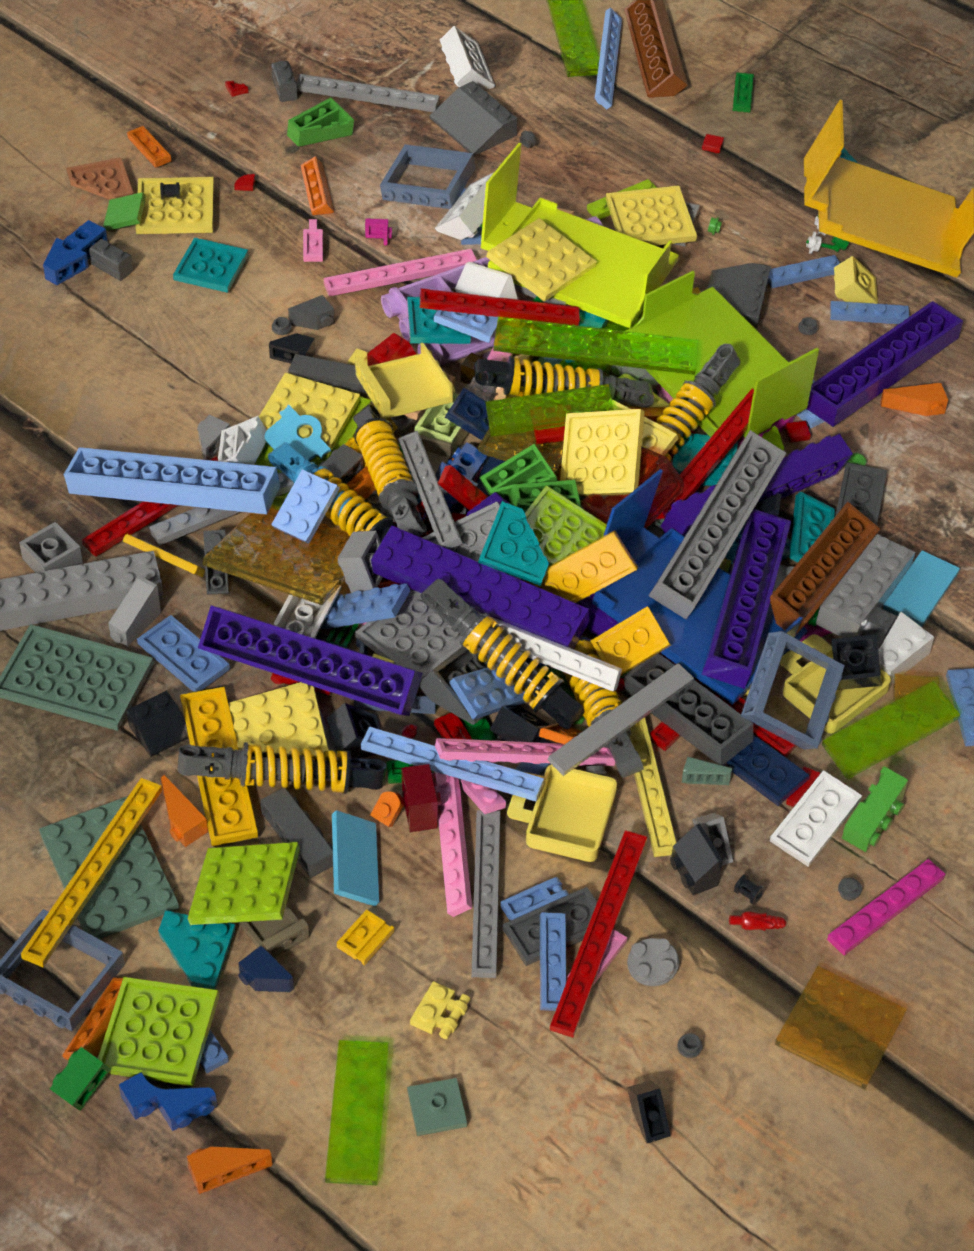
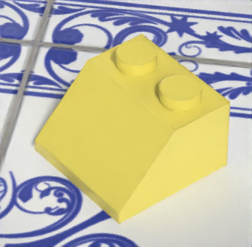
M852 256L834 267L835 294L839 299H842L844 302L878 304L876 277L856 258Z

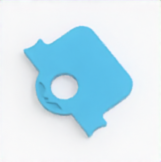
M287 405L283 411L279 412L282 416L281 419L265 432V440L274 450L284 442H287L308 461L315 456H319L322 459L326 453L331 451L330 447L321 439L322 426L318 419L311 415L299 416L290 405ZM302 425H310L313 428V432L310 437L301 438L297 435L298 429Z

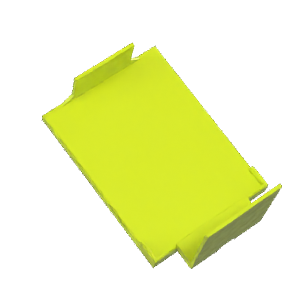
M518 143L486 182L481 248L489 251L540 218L597 261L596 267L552 297L564 301L570 306L579 307L583 311L631 328L643 311L645 294L659 288L678 262L679 255L671 252L672 241L669 240L662 249L558 210L557 203L543 198H539L532 208L516 202L521 143ZM491 260L488 262V268L506 273ZM512 277L514 284L525 287Z

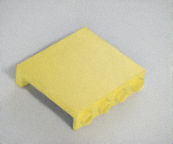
M420 343L421 354L368 366L363 357L355 359L356 377L382 418L387 419L453 402L454 384L448 380L446 372L442 371L438 360L433 358L431 350H428L424 343Z

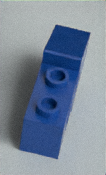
M88 220L64 240L56 238L43 264L45 279L55 285H59L88 268V259L92 257L90 256L89 249L100 239L107 241L106 229Z
M466 442L462 449L457 448L452 457L453 461L450 459L447 464L444 462L440 464L435 474L437 481H439L445 466L451 465L477 487L478 484L472 480L483 466L488 455ZM440 486L449 511L453 513L462 504Z

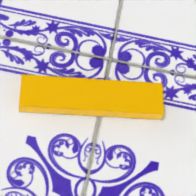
M127 534L123 539V542L142 551H154L156 557L195 575L203 577L205 573L204 568Z

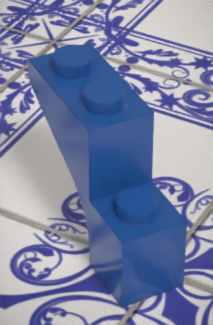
M142 1072L119 1084L121 1098L135 1120L150 1115L158 1108L172 1131L188 1126L192 1120L201 1115H208L214 1108L218 1107L216 1094L209 1087L160 1089L150 1084Z

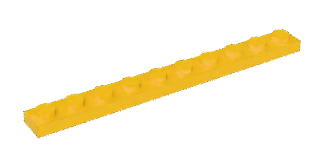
M140 778L21 952L22 959L41 967L45 966L161 794L162 785Z

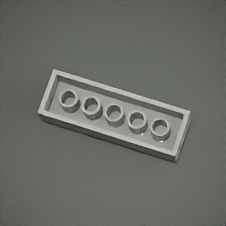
M877 534L822 603L816 625L842 638L861 636L873 612L877 607H883L911 567L915 552Z

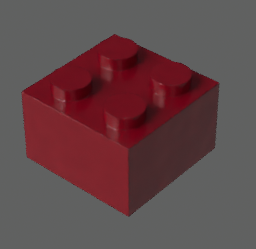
M429 764L402 768V798L405 802L404 808L410 833L437 829V819H440L441 796L440 792H436L435 788L437 786L436 774L431 773Z

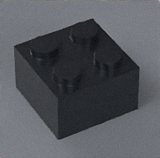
M877 634L831 639L833 659L844 665L842 679L838 684L837 690L882 686Z

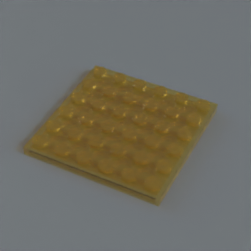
M270 507L267 514L250 513L203 557L204 566L323 605L345 581L342 568L338 564V556L350 536L343 530H337L321 523L308 544L275 529L271 524L279 510Z

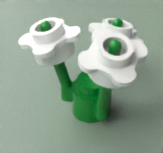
M817 215L814 224L817 225L819 230V216ZM813 232L812 237L809 236L806 241L809 254H812L813 251L818 252L820 247L832 249L836 252L839 249L844 251L849 244V241L834 236L831 239L833 245L821 243L819 234L826 235L822 232H818V236H816V232Z

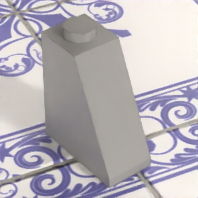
M142 576L136 579L108 623L110 637L115 642L122 643L128 647L161 614L158 587L155 583Z

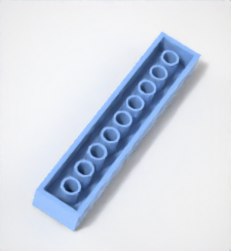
M81 447L78 448L64 473L69 494L258 514L268 513L280 488L276 467Z

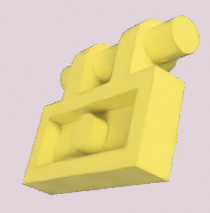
M433 981L411 1017L410 1025L430 1034H433L436 1027L441 1029L440 1037L448 1039L450 1033H454L458 1026L457 1021L460 1016L466 1013L470 997L462 994L459 1000L454 1001V990ZM446 1010L451 1011L448 1018H443Z

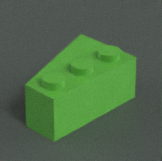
M329 98L289 119L287 136L298 147L350 136L353 134L354 119L332 98Z
M535 444L480 477L489 496L496 492L505 500L509 499L508 496L513 484L557 481L555 474Z
M575 480L513 484L508 496L510 504L523 509L525 513L547 485L581 508Z
M885 766L880 771L881 775L878 784L870 786L868 791L871 793L864 802L859 803L845 824L842 839L864 852H867L871 845L876 846L881 837L880 833L883 830L887 831L893 821L892 817L894 815L898 816L905 805L902 803L908 779Z

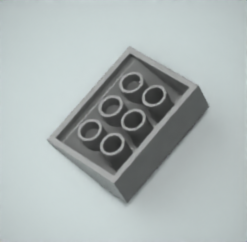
M474 81L459 87L430 115V119L469 153H473L474 156L517 136V117Z
M748 263L712 270L707 289L714 287L757 330L768 287L771 266Z
M463 647L428 673L420 681L419 687L432 702L474 725L483 717L474 720L471 718L449 682L454 677L487 668L488 661L481 662L478 659L479 653L472 654L466 647Z

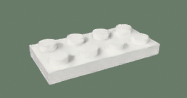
M823 770L771 835L770 842L809 867L861 801L862 795Z

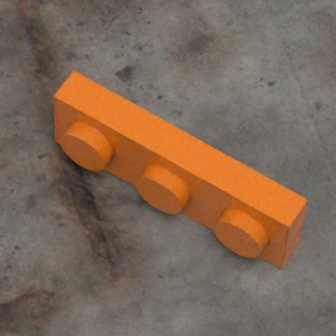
M144 126L127 132L128 139L155 168L171 162V155Z

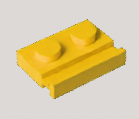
M366 909L337 941V948L353 959H358L365 966L394 933V927L387 925L384 920Z

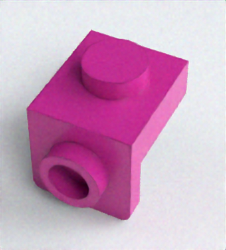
M366 218L365 238H383L384 245L388 246V239H392V227H388V219Z

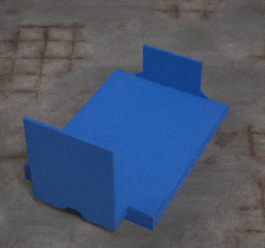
M660 469L612 508L603 535L605 536L615 530L637 564L638 569L595 592L592 604L619 623L648 606L671 644L670 647L660 653L675 664L679 663L689 674L733 705L751 687L768 634L783 631L800 641L807 634L808 630L802 627L797 633L803 619L801 616L786 630H783L776 624L772 605L769 604L754 665L745 689L701 675L729 574L720 568L717 569L687 619L649 596L684 538L683 535L673 528L660 538L644 528L663 472ZM785 647L782 656L789 652L790 649Z

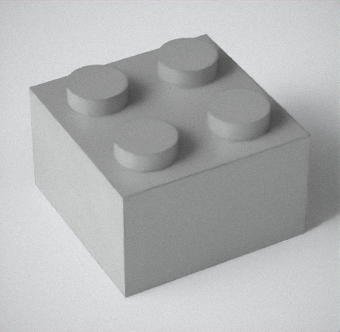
M56 522L19 542L22 559L35 573L83 564L80 546Z
M376 531L353 532L338 556V564L342 568L345 582L348 584L351 593L376 588L383 578L373 573L371 559L381 544Z

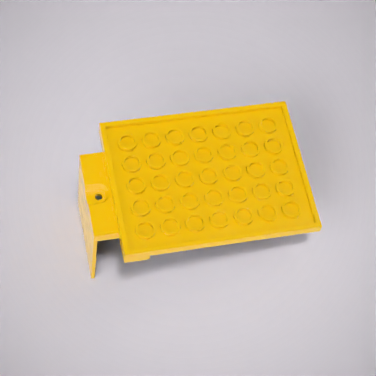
M839 100L804 157V176L807 177L804 187V205L818 210L819 232L958 278L961 273L960 258L962 250L974 233V189H971L957 209L954 196L841 158V151L844 148L843 100Z

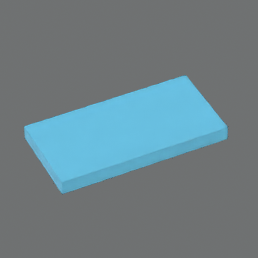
M921 551L885 602L883 610L897 617L902 612L919 626L923 627L959 574L960 568Z
M336 810L332 814L334 894L376 906L379 903L376 823Z

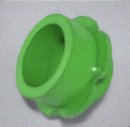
M711 217L707 232L713 233L712 235L720 231L722 222L719 221V217Z

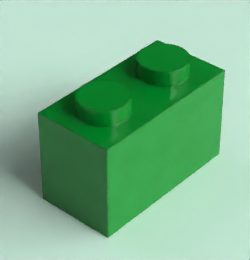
M80 1047L78 1051H75L70 1056L64 1070L55 1076L50 1090L81 1111L108 1075L111 1068Z

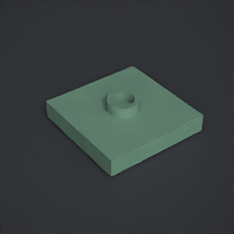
M457 1078L407 1087L417 1136L467 1127Z

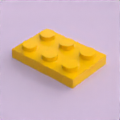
M648 606L591 640L601 661L621 668V675L671 646Z

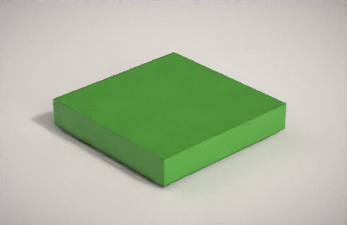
M141 192L109 200L103 225L106 231L140 224L146 199L145 194Z

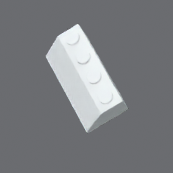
M453 26L440 39L442 45L441 49L446 55V61L450 65V72L455 78V84L461 87L474 81L483 90L494 88V81L478 42L456 26Z
M493 173L470 184L435 227L437 232L459 240L466 237L472 238L477 234V228L483 223L486 182Z
M472 262L465 264L455 287L456 293L518 300L512 275Z
M300 574L273 625L316 638L341 590V586Z

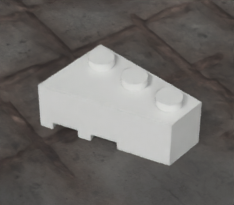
M259 416L221 431L218 461L255 464L266 443L265 432L267 429Z
M900 612L879 649L880 668L891 677L890 685L930 654L934 636L902 612Z

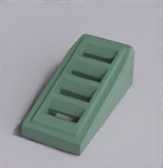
M687 757L682 775V783L729 785L732 768Z

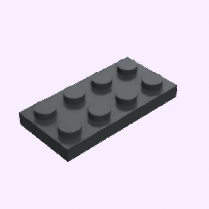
M846 463L836 515L849 502L877 526L887 470Z
M585 887L504 923L503 931L525 966H528L540 960L541 912L565 914L567 948L583 941L597 901L589 889Z

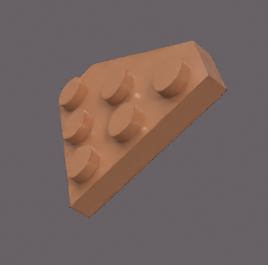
M121 157L66 168L71 186L109 200L133 195V190Z

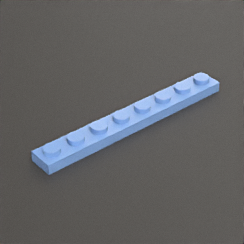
M611 7L605 11L595 92L597 103L606 110L612 106L622 23V18Z
M373 727L368 728L361 743V750L415 766L429 764L432 771L532 801H537L544 784V778L487 761L476 760L470 762L467 760L447 761L440 759L433 745Z

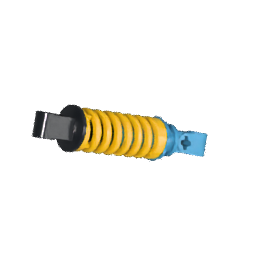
M284 442L268 454L271 464L283 472L293 483H295L301 470H305L336 484L340 488L325 516L331 519L341 530L347 532L349 536L353 532L376 531L380 542H382L390 527H395V522L392 519L382 515L379 510L373 509L372 505L369 502H365L363 497L357 496V492L350 490L349 486L342 483L338 477H334L331 470L326 466L318 467L315 463L309 462L287 442Z

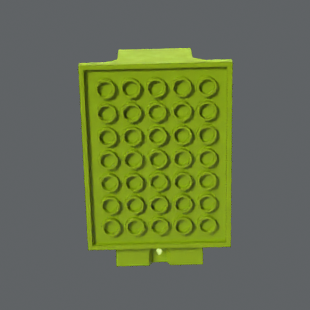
M694 271L645 294L643 317L633 327L618 334L617 340L673 399L676 398V393L681 389L684 381L695 380L696 374L700 373L719 346L723 344H731L740 358V365L720 388V392L713 397L716 403L715 407L707 415L704 414L702 421L696 420L698 425L710 437H712L752 388L754 389L748 427L743 433L744 437L747 436L750 430L758 435L771 428L772 424L781 418L786 420L807 409L819 349L815 348L788 362L714 287L699 294L692 293Z

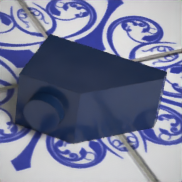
M259 946L238 962V976L246 986L250 985L255 991L291 992L294 990L293 976L262 946Z

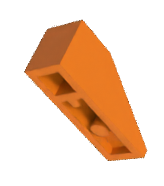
M933 383L883 389L880 405L881 407L913 414L931 416L945 414L948 398L942 384Z
M163 775L161 783L171 828L169 832L176 842L180 841L187 847L208 833L207 819Z
M209 1147L192 1152L191 1155L187 1156V1162L197 1191L201 1194L271 1167L272 1156L269 1149Z

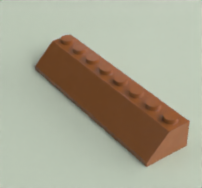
M634 0L624 8L647 96L649 98L675 96L684 90L688 84L664 1Z
M849 502L843 506L770 596L776 624L783 630H786L800 616L803 619L797 633L801 630L880 530L878 526Z

